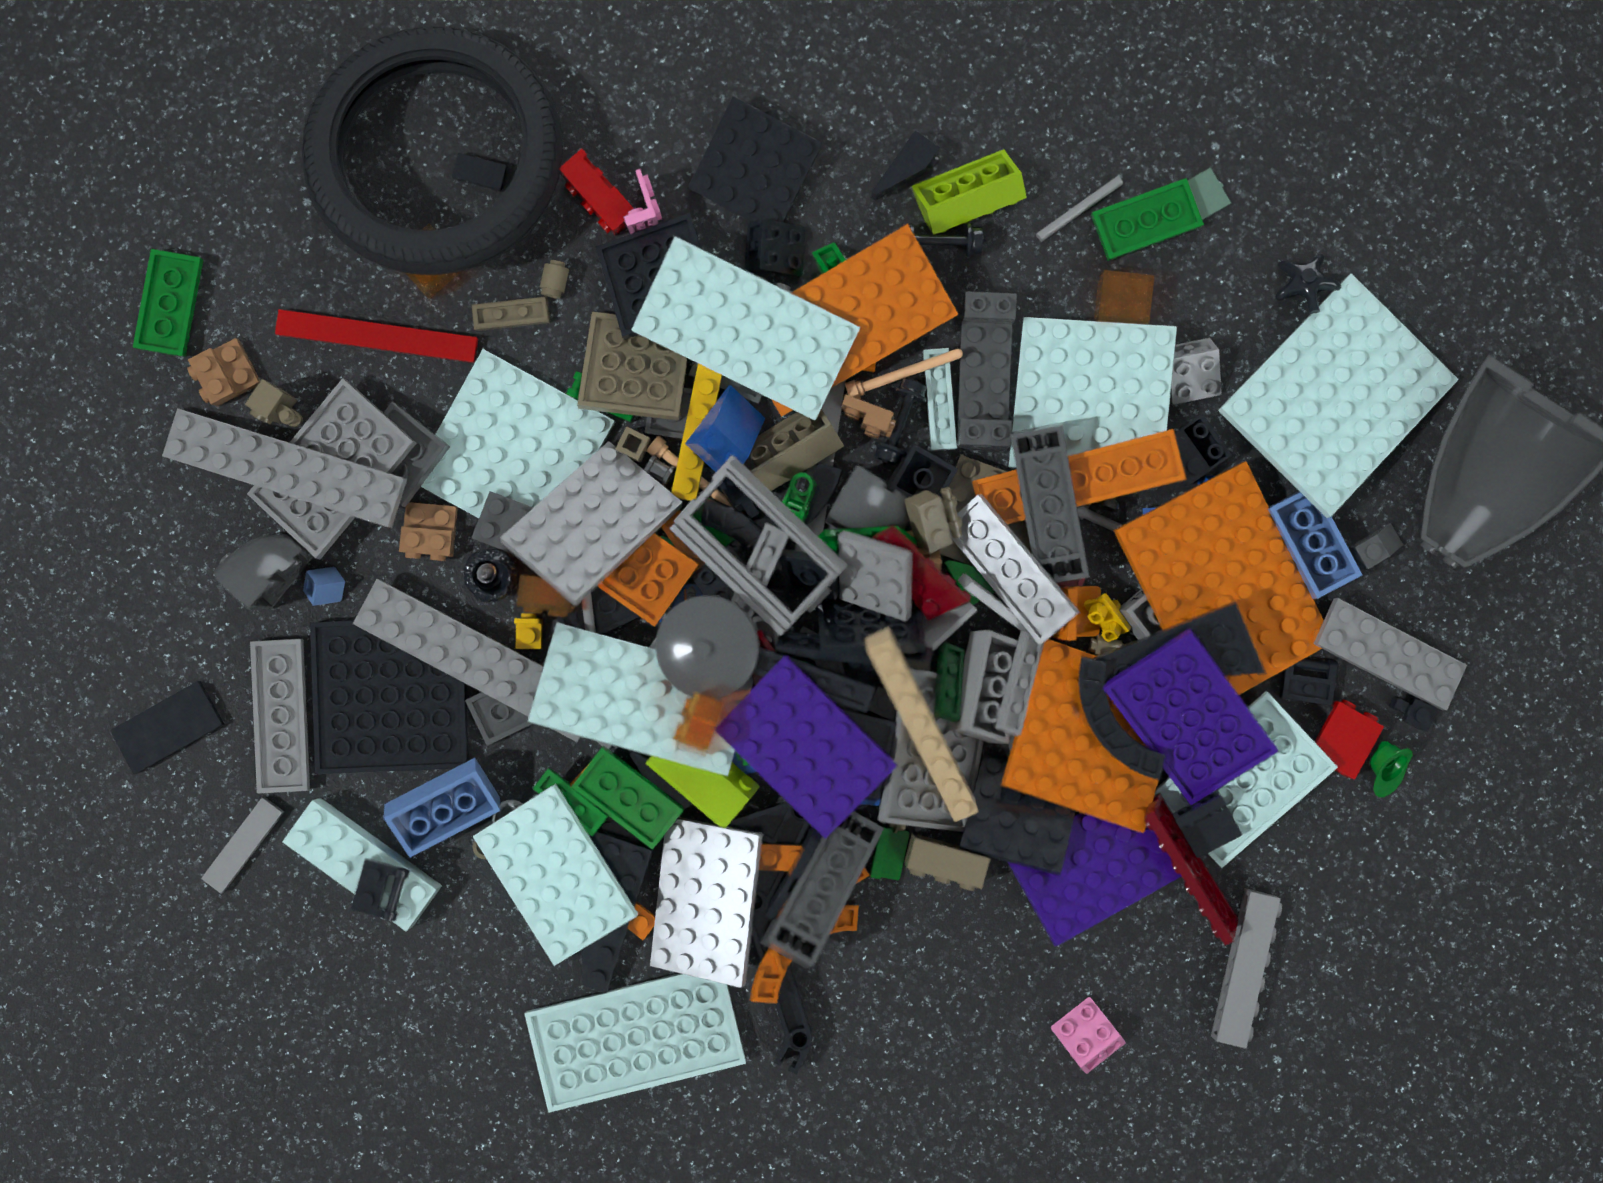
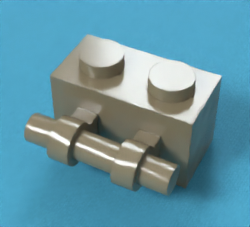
M263 379L245 403L246 406L252 409L251 415L270 425L272 422H276L278 424L285 423L292 427H299L303 423L302 416L292 409L297 399L278 386Z
M950 487L941 489L942 498L926 490L904 500L917 546L929 553L952 544L949 530H951L953 538L963 535L961 530L962 520L957 515L955 507L957 505L956 497L952 495ZM944 509L946 510L948 519H946Z

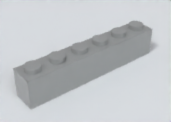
M1244 889L1235 939L1231 945L1211 1032V1037L1217 1042L1247 1048V1043L1251 1042L1254 1029L1251 1026L1253 1017H1256L1259 1012L1258 995L1264 989V969L1269 966L1271 959L1269 947L1270 943H1273L1275 940L1276 918L1280 917L1282 911L1280 898L1275 895Z

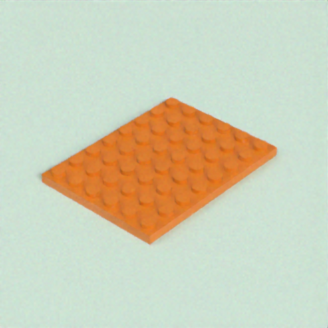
M1246 461L1235 465L1113 530L1162 630L1236 601L1266 673L1242 674L1239 676L1225 675L1239 695L1321 650L1322 648L1313 643L1324 621L1268 510L1269 507Z

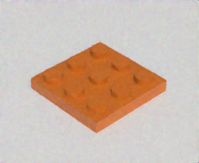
M654 533L608 575L598 587L655 627L699 564Z

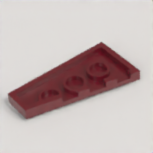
M894 526L879 532L871 538L872 540L912 552L911 598L928 621L969 602L971 595L965 590L962 592L948 574L946 576L935 567L936 564L929 557H923L917 551L918 547Z

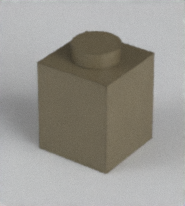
M626 426L615 450L641 463L652 440Z

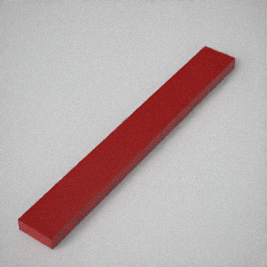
M278 309L275 329L277 336L475 363L478 338L472 336Z

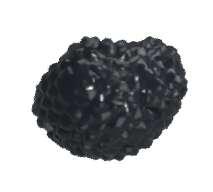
M498 549L482 550L471 554L466 560V567L463 568L464 584L478 600L480 599L481 602H496L505 599L512 593L517 584L518 571L515 562L512 561V558L505 551Z

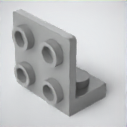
M1210 338L1175 345L1170 392L1173 404L1221 395L1219 349Z

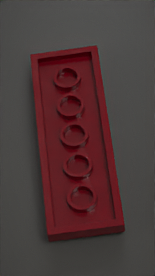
M1161 793L1154 795L1153 802L1148 805L1144 817L1147 827L1150 831L1154 830L1158 837L1160 848L1163 852L1169 854L1172 859L1173 869L1177 874L1182 875L1185 880L1186 890L1191 896H1195L1201 914L1204 917L1207 916L1211 922L1214 935L1217 938H1221L1224 945L1234 942L1238 924L1237 916L1201 858L1195 856Z

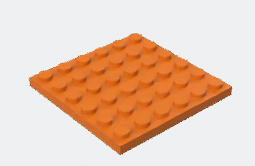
M1050 639L1046 640L1030 693L1021 735L1014 738L1001 785L1121 827L1144 833L1146 828L1145 813L1148 805L1153 802L1158 780L1133 771L1113 757L1093 733L1083 711L1079 693L1081 656L1088 658L1097 656ZM1106 693L1110 709L1120 726L1135 741L1147 747Z

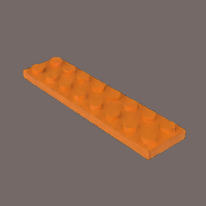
M1173 429L1068 456L1077 507L1186 480ZM1017 469L972 481L975 496L982 494L1007 525L1026 520Z

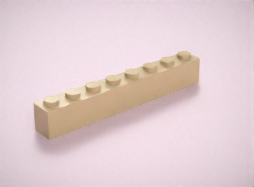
M886 628L865 638L867 651L954 821L957 822L977 813L978 808L975 797L889 628Z

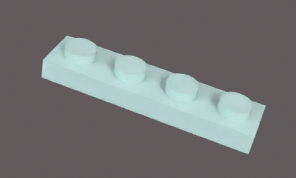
M949 348L923 350V360L949 352ZM950 362L924 371L927 387L926 396L931 451L957 448Z

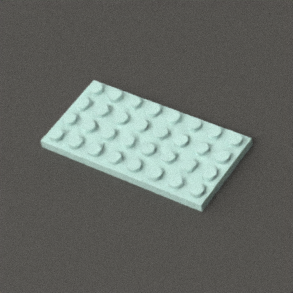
M674 237L633 325L632 331L816 420L860 327Z
M557 623L528 722L728 776L735 750L714 729L748 695L752 688L753 678L751 676L742 687L725 697L718 699L694 698L676 689L666 679L658 664L655 649Z
M682 973L610 990L607 993L602 992L529 1010L524 1013L548 1113L746 1064L728 985Z

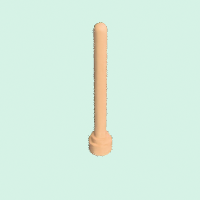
M954 349L862 383L852 380L845 383L847 393L851 397L861 399V396L865 395L864 392L957 360L963 356V352L961 349Z
M657 436L646 452L651 456H657L659 459L662 457L669 464L677 468L678 457L668 450L669 447L666 445V441ZM701 476L699 488L704 491L710 483ZM718 489L710 495L714 500L731 506L725 495Z

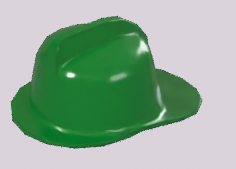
M1388 741L1380 743L1370 760L1371 768L1376 775L1373 788L1376 796L1386 797L1398 788L1404 778L1408 763L1412 758V750L1409 748L1401 750Z

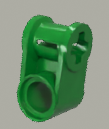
M799 473L793 476L782 503L789 509L790 507L799 509V512L790 510L804 523L809 514L817 484L810 475ZM804 478L808 479L810 483L808 490L800 492L798 489L799 481Z

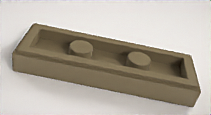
M547 297L472 305L475 331L550 323Z

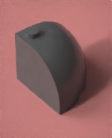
M857 465L825 520L824 524L828 525L826 530L899 526L905 531L911 525L904 501L907 497L897 490L888 491L884 481Z
M268 534L254 538L241 545L234 552L227 553L213 573L219 583L246 607L272 609L314 556L289 534Z

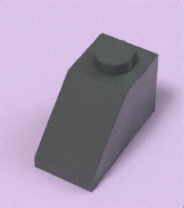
M1389 523L1351 545L1348 549L1358 568L1365 570L1390 557L1403 546V543L1392 524Z

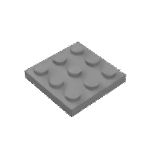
M843 531L838 535L839 558L848 566L839 575L840 599L907 621L911 617L912 552Z

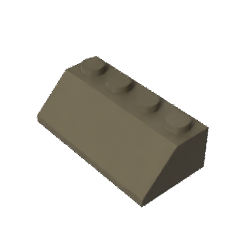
M822 409L816 420L796 412L757 436L749 457L743 465L772 492L778 486L792 480L796 474L813 467L822 459L836 453L844 445Z

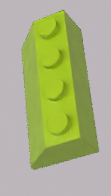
M1004 149L911 186L924 220L933 235L946 232L952 227L968 223L975 218L991 214L995 210L1016 204L1018 201L1027 198L1022 173Z
M651 756L646 762L651 769L722 828H726L760 787L733 762H731L728 776Z

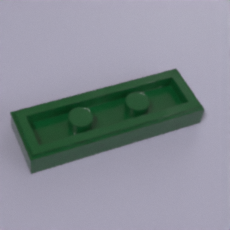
M943 642L938 648L934 716L955 723L960 721L965 649Z

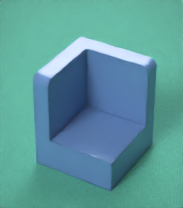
M335 567L306 571L303 591L313 606L340 602L343 596L345 581Z

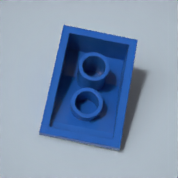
M729 385L685 444L715 472L732 455L744 464L749 457L765 417L735 388Z

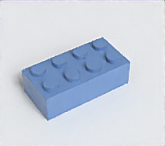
M1300 491L1269 506L1268 510L1312 599H1318L1362 576L1333 518H1326Z
M473 758L384 804V820L408 856L412 857L501 811L500 797L476 758Z

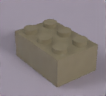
M912 833L904 863L913 875L925 877V874H930L938 882L950 884L951 880L960 884L959 887L974 891L975 887L982 889L990 858L959 849V845Z

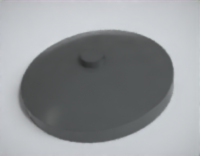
M697 596L681 602L666 615L658 630L656 655L661 671L676 689L698 699H718L738 690L753 674L759 658V637L751 618L734 602L719 596Z

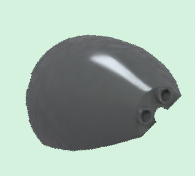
M1490 355L1482 363L1465 391L1442 437L1432 467L1424 505L1421 540L1423 542L1420 546L1432 554L1435 551L1439 552L1444 556L1442 561L1453 568H1456L1458 565L1464 568L1530 534L1567 505L1603 468V428L1580 413L1571 414L1531 388L1533 386L1532 382Z

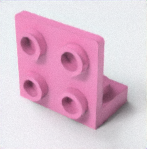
M640 169L635 171L648 209L636 208L629 211V215L624 216L630 234L659 224L658 221L662 220L656 199H650V197L654 196L648 175L642 176Z
M1091 997L1086 998L1051 1026L1052 1031L1086 1074L1126 1043Z

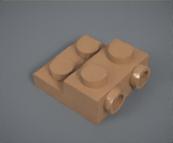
M237 338L214 350L209 348L188 359L191 366L187 367V370L194 381L199 380L202 386L199 389V393L206 403L210 402L211 405L218 407L251 390L260 383V379Z
M845 395L841 410L845 412L844 416L857 421L859 417L863 418L861 429L865 430L864 434L876 439L879 436L890 438L896 420L892 419L894 412Z
M409 502L405 507L404 527H401L399 552L405 553V558L420 559L421 554L431 555L430 560L446 561V556L453 557L458 507Z

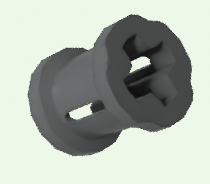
M653 455L644 471L662 482V485L666 487L676 467L673 465L670 467L662 463Z

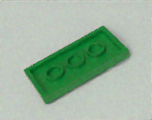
M1187 178L1091 213L1108 261L1201 228L1204 225Z
M151 249L133 348L186 357L204 259Z
M604 745L572 785L573 789L652 850L684 810L683 806Z

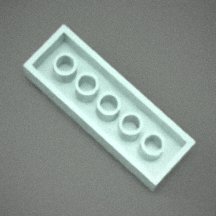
M322 798L311 801L282 841L354 894L364 859L366 858L410 870L408 879L404 881L396 912H398L397 919L392 921L405 931L414 926L442 887L433 878ZM391 874L388 876L380 907L382 908L387 907L395 876Z

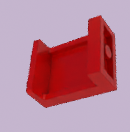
M1342 699L1341 702L1333 701V705H1331L1333 709L1314 742L1338 767L1334 771L1355 780L1384 726L1377 723L1378 718L1368 712L1361 714L1355 710L1356 705Z

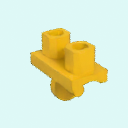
M1105 593L1096 599L1085 601L1084 607L1089 612L1087 617L1092 623L1099 625L1102 629L1101 636L1106 642L1118 639L1121 634L1130 631V624L1119 611L1121 604L1118 600H1111Z

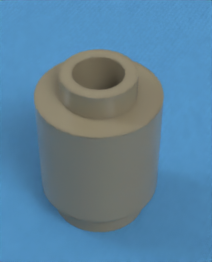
M551 260L550 264H544L540 283L541 295L555 299L561 298V294L565 292L569 269L565 268V263Z
M1098 634L1096 639H1091L1088 653L1099 656L1126 644L1118 639L1106 642Z

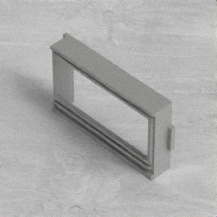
M732 455L712 477L714 480L696 500L692 499L674 520L675 524L670 529L781 636L806 610L811 613L831 592L828 586L848 565ZM727 476L829 573L827 578L794 613L693 517L694 513Z

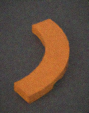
M844 905L830 934L842 931H857L859 905ZM769 948L756 972L750 1001L777 1003L782 980L792 960Z

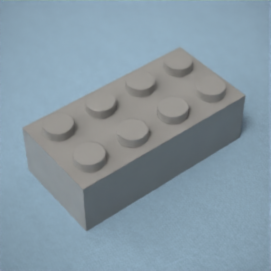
M990 630L970 632L963 668L960 721L951 722L950 731L987 743H1009L1010 734L1000 731L995 727L1016 652L1017 640Z

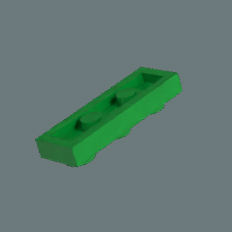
M548 768L533 789L540 794L556 784L586 833L591 837L594 836L609 816L573 789L572 785L552 768Z

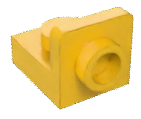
M521 613V618H514V623L516 624V649H542L543 619H536V614Z

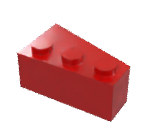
M581 148L559 168L566 182L564 187L573 197L577 194L583 200L580 204L590 215L595 213L600 220L597 223L607 234L611 231L617 236L627 227L624 216L629 215L628 212L634 208L617 188L602 175L603 172L591 163L586 156L587 154Z

